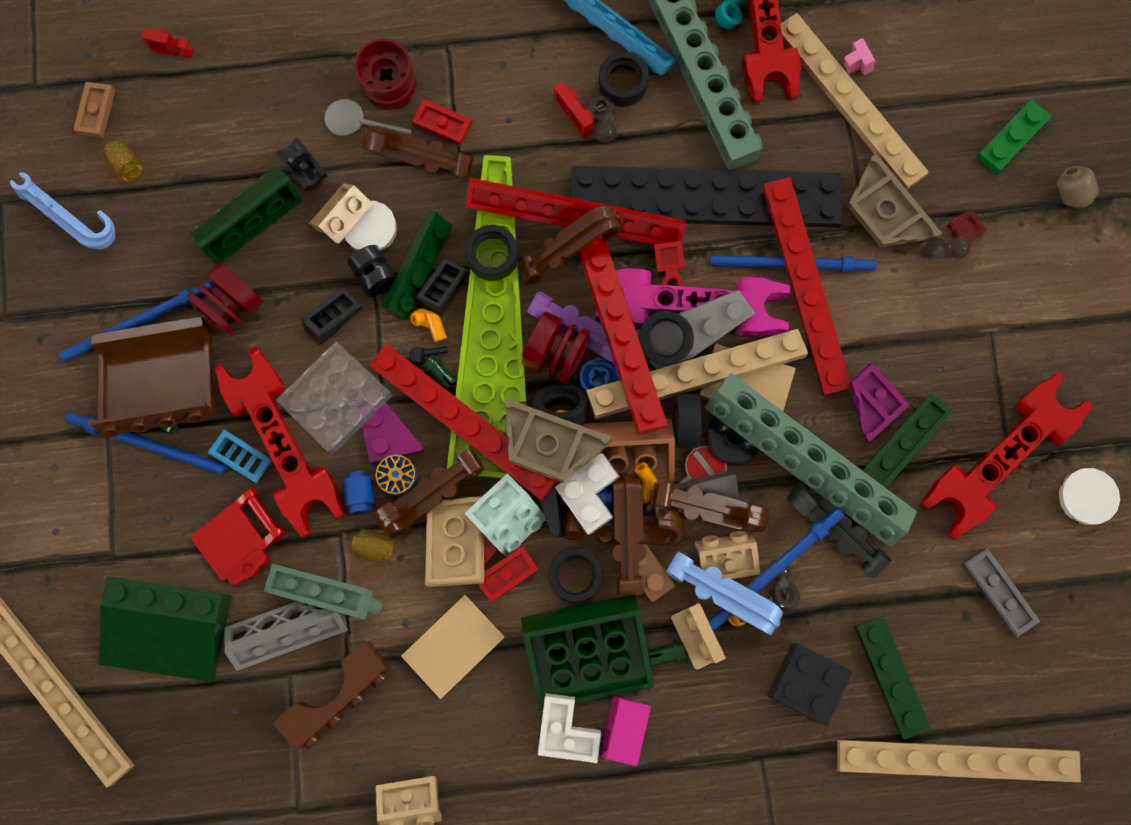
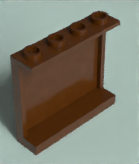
M202 316L91 335V345L97 350L99 355L98 420L90 421V425L102 437H116L120 433L132 431L145 432L149 428L155 427L169 428L185 422L199 423L205 419L215 417L212 332Z

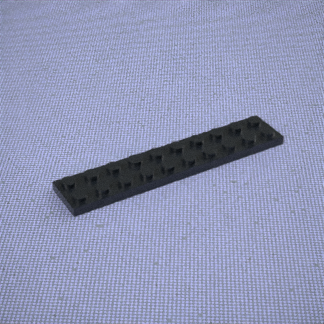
M572 166L571 198L685 220L686 224L774 226L763 191V185L791 177L805 227L840 228L842 225V173Z

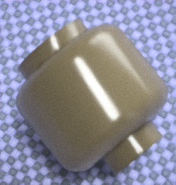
M1069 167L1057 180L1056 185L1061 199L1065 205L1070 207L1084 208L1090 205L1099 193V186L1095 175L1087 167Z

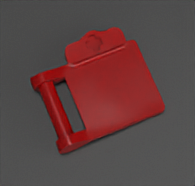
M251 488L243 493L234 503L191 536L192 541L219 579L222 581L228 579L230 584L235 586L241 585L248 579L255 578L260 569L269 562V556L265 549L287 534L283 526L276 524L257 498L259 494L255 488ZM246 505L250 506L269 532L264 539L241 508Z

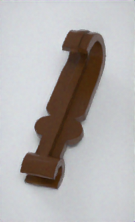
M368 126L366 128V133L362 139L364 140L362 146L364 149L416 166L425 164V169L430 173H435L440 168L451 170L453 175L463 178L470 177L474 156L456 152V154L446 152L445 146L441 141H432L428 144L425 139L380 126Z
M600 206L588 211L558 233L556 240L553 238L546 239L543 243L542 252L536 256H526L520 259L518 266L524 282L530 280L532 284L541 281L543 271L549 267L553 269L561 268L564 264V257H573L602 234L607 242L616 237L622 231L620 218L615 210L609 206Z
M469 449L463 451L456 457L457 462L450 468L436 467L431 474L432 480L424 479L399 497L394 503L389 501L374 513L378 526L382 528L385 534L398 533L442 503L443 496L446 498L455 497L458 492V483L465 478L471 479L485 470L475 452Z
M622 474L613 481L614 539L619 544L613 547L611 554L616 561H620V576L617 577L616 582L617 594L642 595L644 586L643 578L639 575L638 561H642L647 554L646 548L642 544H638L644 538L642 486L637 476Z
M661 481L660 483H654L650 502L652 506L670 509V507L681 509L682 516L687 520H694L699 516L702 521L740 531H765L766 523L769 520V509L711 492L703 494L702 489L698 486H690L686 491L674 489L675 485Z
M658 509L657 519L656 517L643 516L644 538L638 544L673 545L681 541L685 530L682 513L676 510ZM567 511L565 539L579 540L583 535H588L572 511ZM613 518L590 536H597L602 544H610L614 540Z

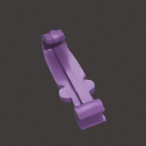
M541 291L536 293L527 310L529 314L540 319L548 311L563 318V333H566L572 324L578 325L575 338H577L583 328L590 330L588 349L614 363L600 322L587 315L579 317V309L575 305H568L562 308L553 303V298Z

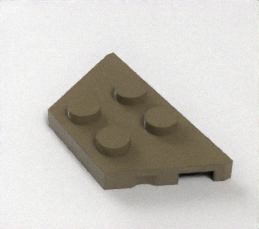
M874 154L847 205L849 210L880 248L937 239L942 232L880 157Z
M510 399L505 401L508 455L511 464L565 483L611 442V436Z

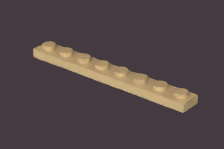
M796 13L781 23L783 43L787 48H798L800 63L872 152L880 157L907 190L926 177L929 171L799 14Z
M795 329L650 371L658 398L663 400L676 396V394H683L724 382L730 373L736 377H741L802 359L807 356L808 352L799 330ZM620 380L586 391L595 419L629 410Z
M0 597V653L107 788L113 786L135 765Z
M837 740V770L840 772L1081 782L1080 751Z

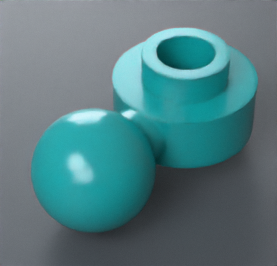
M724 0L715 10V17L719 26L727 30L734 29L742 21V13L739 8L743 6L745 0Z

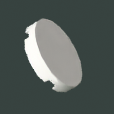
M371 201L372 206L345 236L347 243L355 251L368 245H378L380 250H383L393 243L397 234V223L392 211L385 204Z
M1095 468L1079 469L1069 474L1064 479L1063 485L1060 486L1059 500L1062 509L1068 517L1078 521L1080 524L1098 525L1110 520L1118 511L1120 503L1119 489L1114 480L1103 471Z

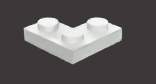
M603 453L594 457L565 483L561 482L555 487L588 535H591L613 518L597 493L620 476Z
M546 693L538 755L597 763L601 730L573 727L572 719L575 697Z

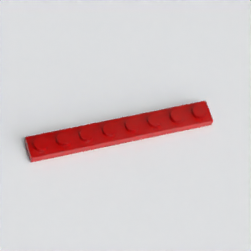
M791 177L766 183L763 185V191L822 395L825 396L850 389L849 375Z
M470 178L468 183L466 208L568 227L588 211L600 206H609L615 210L621 221L622 231L616 237L653 245L682 241L686 227L685 220Z
M602 234L594 242L578 252L637 434L641 435L665 429L668 424L610 252Z
M385 344L370 362L369 366L541 501L544 500L558 482L557 480L511 464L509 462L507 436L389 345Z

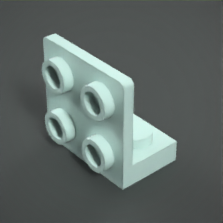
M508 474L465 512L467 517L505 557L517 550L521 543L530 534L536 532L546 520L545 515L531 497Z

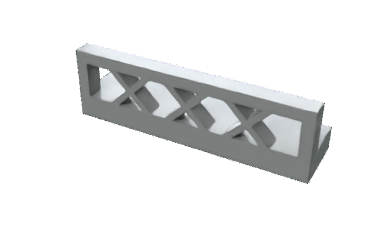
M296 601L224 627L225 654L238 671L348 631L347 622L342 613L324 608L318 610L317 606ZM299 611L303 612L298 618L293 620L289 619L293 615V613ZM275 622L270 628L261 630L266 623ZM247 631L242 638L234 641L235 634Z

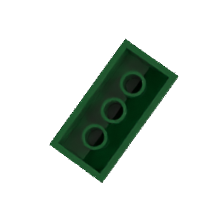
M276 167L272 171L264 173L253 186L243 189L232 202L221 206L210 219L200 222L190 235L215 264L218 262L223 263L301 203L303 199L289 177Z

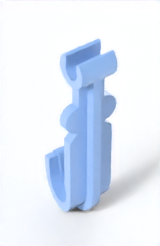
M19 173L24 181L23 185H17L13 180H10V184L19 198L28 200L81 245L101 250L109 247L115 240L114 224L101 210L97 214L105 228L99 233H94L37 187L28 174Z
M677 552L666 571L667 575L679 582L685 580L696 587L695 593L699 599L708 600L712 596L715 605L772 635L775 628L779 627L783 612L773 602L729 577L721 579V572L718 568L709 567L704 571L695 566L692 559Z

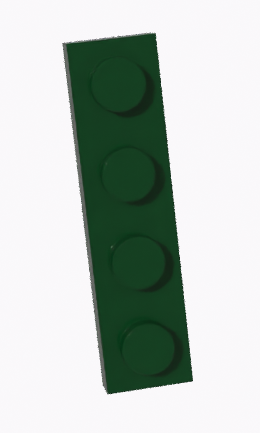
M428 211L382 304L384 309L402 320H407L416 302V296L421 291L453 226L436 211Z
M932 393L929 394L866 464L862 471L886 488L953 411Z
M884 616L854 626L900 739L905 740L930 730L931 727Z

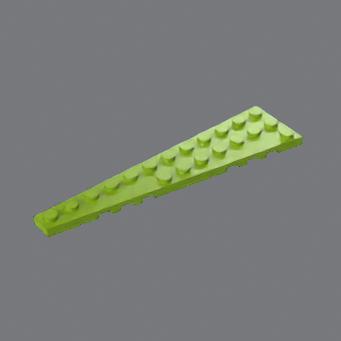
M484 155L481 180L513 186L511 157ZM477 210L475 230L486 225H497L511 232L516 240L515 217ZM495 238L481 242L476 250L478 262L488 268L504 264L509 254L506 244ZM518 262L516 268L509 276L496 281L481 279L470 268L455 395L457 399L507 436L506 399L527 406L524 365H522L523 339ZM451 430L447 469L457 462L456 457L469 449L475 452L485 468L482 473L475 477L502 479L507 474Z

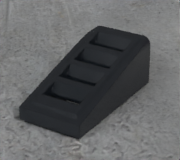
M444 258L416 296V307L432 311L441 318L468 274V270ZM447 271L455 275L456 278L453 279L445 275L444 272ZM439 281H442L450 286L446 287L445 285L439 283ZM436 290L443 294V296H440L434 293L433 291Z
M343 287L302 317V327L319 345H322L362 309V304ZM343 300L350 308L346 310L339 302ZM333 307L340 313L339 316L331 310ZM326 315L331 322L328 323L323 316ZM318 323L322 328L319 329L315 324Z
M559 481L543 501L539 499L551 534L557 539L563 537L561 498L555 488Z

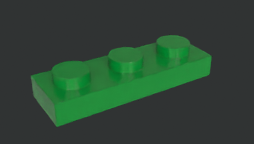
M1031 99L976 158L997 175L1052 116Z

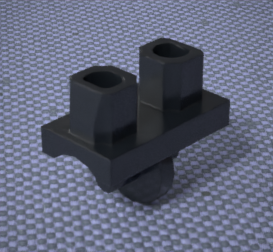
M298 137L288 147L276 152L277 156L305 191L313 190L327 177L326 172Z

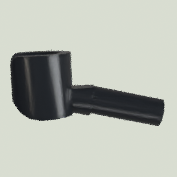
M447 346L434 349L413 347L410 350L409 362L413 365H424L425 356L448 353Z

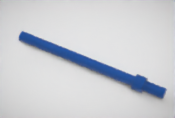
M710 255V266L786 268L783 257ZM842 256L841 259L814 258L817 269L840 270L841 273H853L854 270L875 271L876 260L854 259L853 256Z
M210 281L202 284L208 289L213 287ZM197 287L191 290L187 288L178 292V296L101 333L139 327L181 306L188 307L192 305L186 297L190 292L198 298L205 295ZM91 337L58 352L61 361L66 362L93 349Z
M72 412L67 414V423L84 428L87 433L96 436L100 435L90 425V421L98 420V418L93 416L87 418ZM131 432L120 433L116 437H111L222 476L227 470V465Z
M835 508L821 522L817 520L809 527L810 531L746 588L758 593L817 540L822 541L829 534L828 530L845 516L839 508ZM724 609L719 610L708 620L712 630L715 631L733 614Z

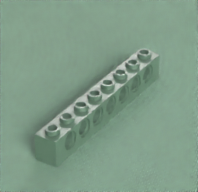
M648 0L674 57L678 60L677 64L727 169L734 170L758 160L763 148L761 137L758 133H754L751 127V117L748 111H744L740 104V94L737 88H733L729 81L730 76L727 67L721 65L719 61L717 46L714 42L711 43L708 38L707 26L703 20L700 21L697 15L695 1L673 0L676 3L668 2L669 0ZM679 22H685L687 25H681ZM689 44H695L698 47H690ZM699 66H706L709 69L702 70L699 68ZM711 88H716V89H718L720 92L714 93V92L710 91L709 89H711ZM720 111H728L731 115L725 116ZM737 133V134L741 135L742 138H741V139L733 138V137L731 136V134Z
M732 373L728 375L704 407L889 547H892L908 533L917 513L915 509Z

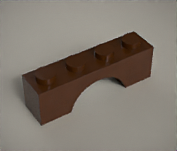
M363 641L341 661L344 670V682L340 693L331 703L325 706H313L303 701L296 702L272 723L295 751L303 747L306 750L310 749L321 739L319 733L326 726L331 729L344 718L341 713L349 705L352 709L355 708L366 698L364 692L371 685L376 688L388 678L386 672L391 666L369 641Z

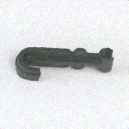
M803 481L799 485H795L787 496L789 502L813 523L817 520L821 522L837 508ZM843 512L845 516L828 530L829 534L827 536L831 540H840L837 546L839 552L844 555L853 553L863 562L861 565L865 572L875 579L890 564L892 559L879 548L877 550L874 549L866 541L868 536L867 530L860 525L853 527L852 519Z

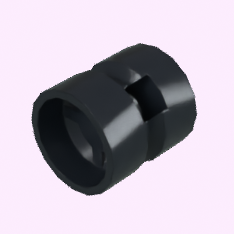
M368 245L361 248L347 262L355 277L360 278L359 283L368 297L377 296L389 290L396 278V274L391 266L385 263L386 258L378 245Z

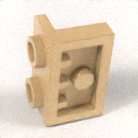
M343 183L309 224L316 231L325 233L335 243H340L372 206V202L354 185Z
M735 531L729 536L723 537L706 536L702 540L695 542L700 568L704 571L709 567H716L721 572V579L728 577L736 579L760 574L757 542L750 532Z
M700 603L671 616V620L695 669L698 670L708 664L726 659Z
M435 776L376 785L377 822L379 825H434V822L442 821L438 802L437 779Z

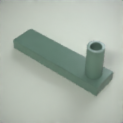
M276 564L271 566L263 591L364 620L367 614L377 615L382 610L381 600L372 597L373 590Z

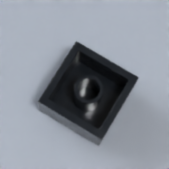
M792 643L767 696L828 727L853 671L799 643Z

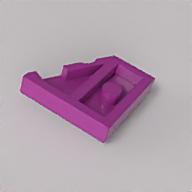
M869 363L849 382L863 438L866 441H872L909 406L908 402L873 363Z
M387 403L358 409L371 464L380 463L387 456L391 455L405 457L424 452L423 446Z

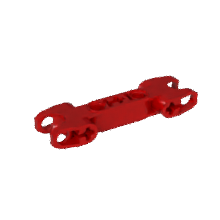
M748 0L755 52L743 53L742 68L744 82L752 104H760V101L763 99V83L769 80L778 81L783 85L788 101L796 100L799 96L800 55L797 47L784 49L778 0ZM762 34L771 35L773 40L764 39Z
M255 346L249 349L253 368L246 378L234 379L222 364L215 367L220 392L229 410L235 417L248 411L286 485L273 493L274 499L281 513L292 524L300 537L306 538L311 535L307 513L314 504L325 503L331 513L338 519L346 516L341 502L339 489L327 467L324 465L311 471L274 399L277 395L285 392L286 387L279 373L267 361L261 350ZM268 411H272V419L267 423H263V415ZM279 436H282V437H283V438L281 439V443H282L283 447H284L285 449H287L288 451H285V452H284V450H283L281 447H279L278 445H276V444L279 442V441H278V437H279ZM297 459V468L292 472H288V462Z
M1060 372L1053 374L1040 385L1027 391L1015 403L1014 406L1024 417L966 474L956 464L952 465L933 482L929 491L920 502L919 506L924 511L935 506L939 501H947L953 505L957 518L947 533L952 540L959 538L974 526L984 522L995 511L997 505L987 494L1046 437L1055 446H1058L1081 426L1093 404L1087 399L1072 409H1066L1061 406L1056 399V390L1064 379ZM1022 430L1028 433L1029 442L1022 438ZM1009 448H1014L1015 450L1011 451L1005 459V450ZM983 468L989 470L991 474L990 481L983 477Z

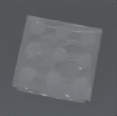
M335 342L276 401L333 456L393 395L338 342Z

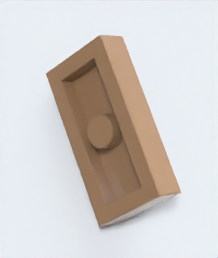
M92 82L85 83L73 129L77 135L104 138L116 91L112 85Z
M642 544L646 548L647 554L642 561H638L639 575L643 578V592L652 603L674 588L675 585L646 544Z

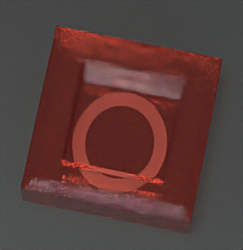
M969 209L947 225V228L962 247L987 231L972 209Z

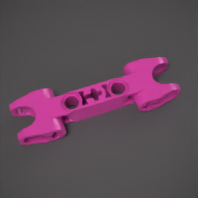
M633 268L616 270L635 329H640L645 320L654 313L670 311L679 314L682 311L694 308L691 307L689 302L691 299L694 300L697 307L704 304L705 300L710 301L735 291L652 285V274L650 271ZM742 277L737 279L736 290L740 291L755 314L736 326L734 334L740 337L760 338L788 332L789 323L770 317L765 312L764 303L770 300L788 298L790 286L758 277ZM668 297L672 304L663 306L658 302V299ZM596 309V319H595V320L600 321V318H599V315H598V312H597V309Z

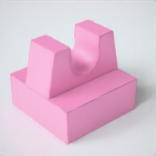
M863 38L854 42L852 53L844 57L845 63L843 66L847 74L860 70L863 76L873 71L875 59Z

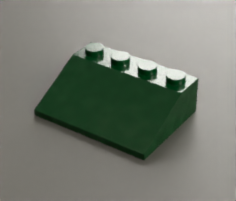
M107 576L100 605L99 665L214 682L232 595Z
M628 595L521 617L523 638L539 711L544 710L546 693L575 697L574 704L654 688L641 611L636 595Z

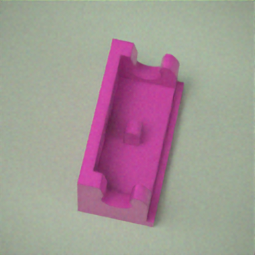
M613 696L599 755L608 760L638 766L651 706Z

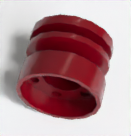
M386 38L375 39L362 46L356 55L354 68L356 77L368 101L377 108L385 110L399 109L409 103L415 95L417 81L410 56L404 46L395 40Z
M218 262L207 274L208 279L214 286L208 289L202 284L198 283L196 285L205 296L200 300L190 292L186 297L192 303L195 311L211 325L232 336L236 330L227 321L232 318L241 326L244 322L236 312L242 309L251 315L263 303V300L232 271Z
M546 311L541 316L529 339L523 355L522 365L541 372L546 364L550 363L549 377L555 378L560 369H562L559 382L566 385L578 371L586 355L590 330L583 328L577 338H575L578 325L572 324L566 333H563L564 319Z

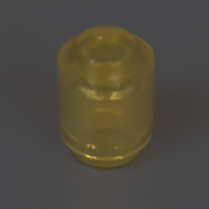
M113 141L106 145L104 148L105 160L119 179L128 181L135 180L140 176L143 164L127 144L121 141Z
M361 529L360 534L355 533L353 536L351 550L355 551V557L380 563H383V560L390 562L395 539L389 538L388 534Z

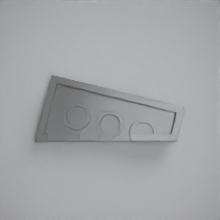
M738 289L679 313V315L687 319L693 328L694 334L692 350L679 363L690 360L755 314ZM660 322L651 331V346L659 354H674L682 346V330L673 322ZM637 329L636 332L639 338L640 329ZM649 360L656 370L671 366L656 364Z

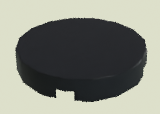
M717 417L711 420L706 431V443L710 452L719 461L728 465H741L750 461L759 452L756 446Z

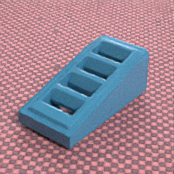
M225 429L208 451V454L256 484L272 462L271 458ZM229 440L232 441L233 444L225 456L221 455L220 452ZM240 446L243 449L235 461L232 462L229 459L237 447ZM247 452H250L253 455L244 468L240 467L239 464ZM257 458L261 459L262 462L253 474L248 472Z

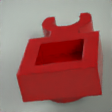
M144 28L141 38L150 51L176 56L177 53L186 58L192 57L194 47L188 46L189 40L185 38H172L167 31L162 29L150 30Z
M682 241L655 244L658 273L666 272L663 285H668L671 279H677L678 286H684L683 278L678 274V270L685 269Z

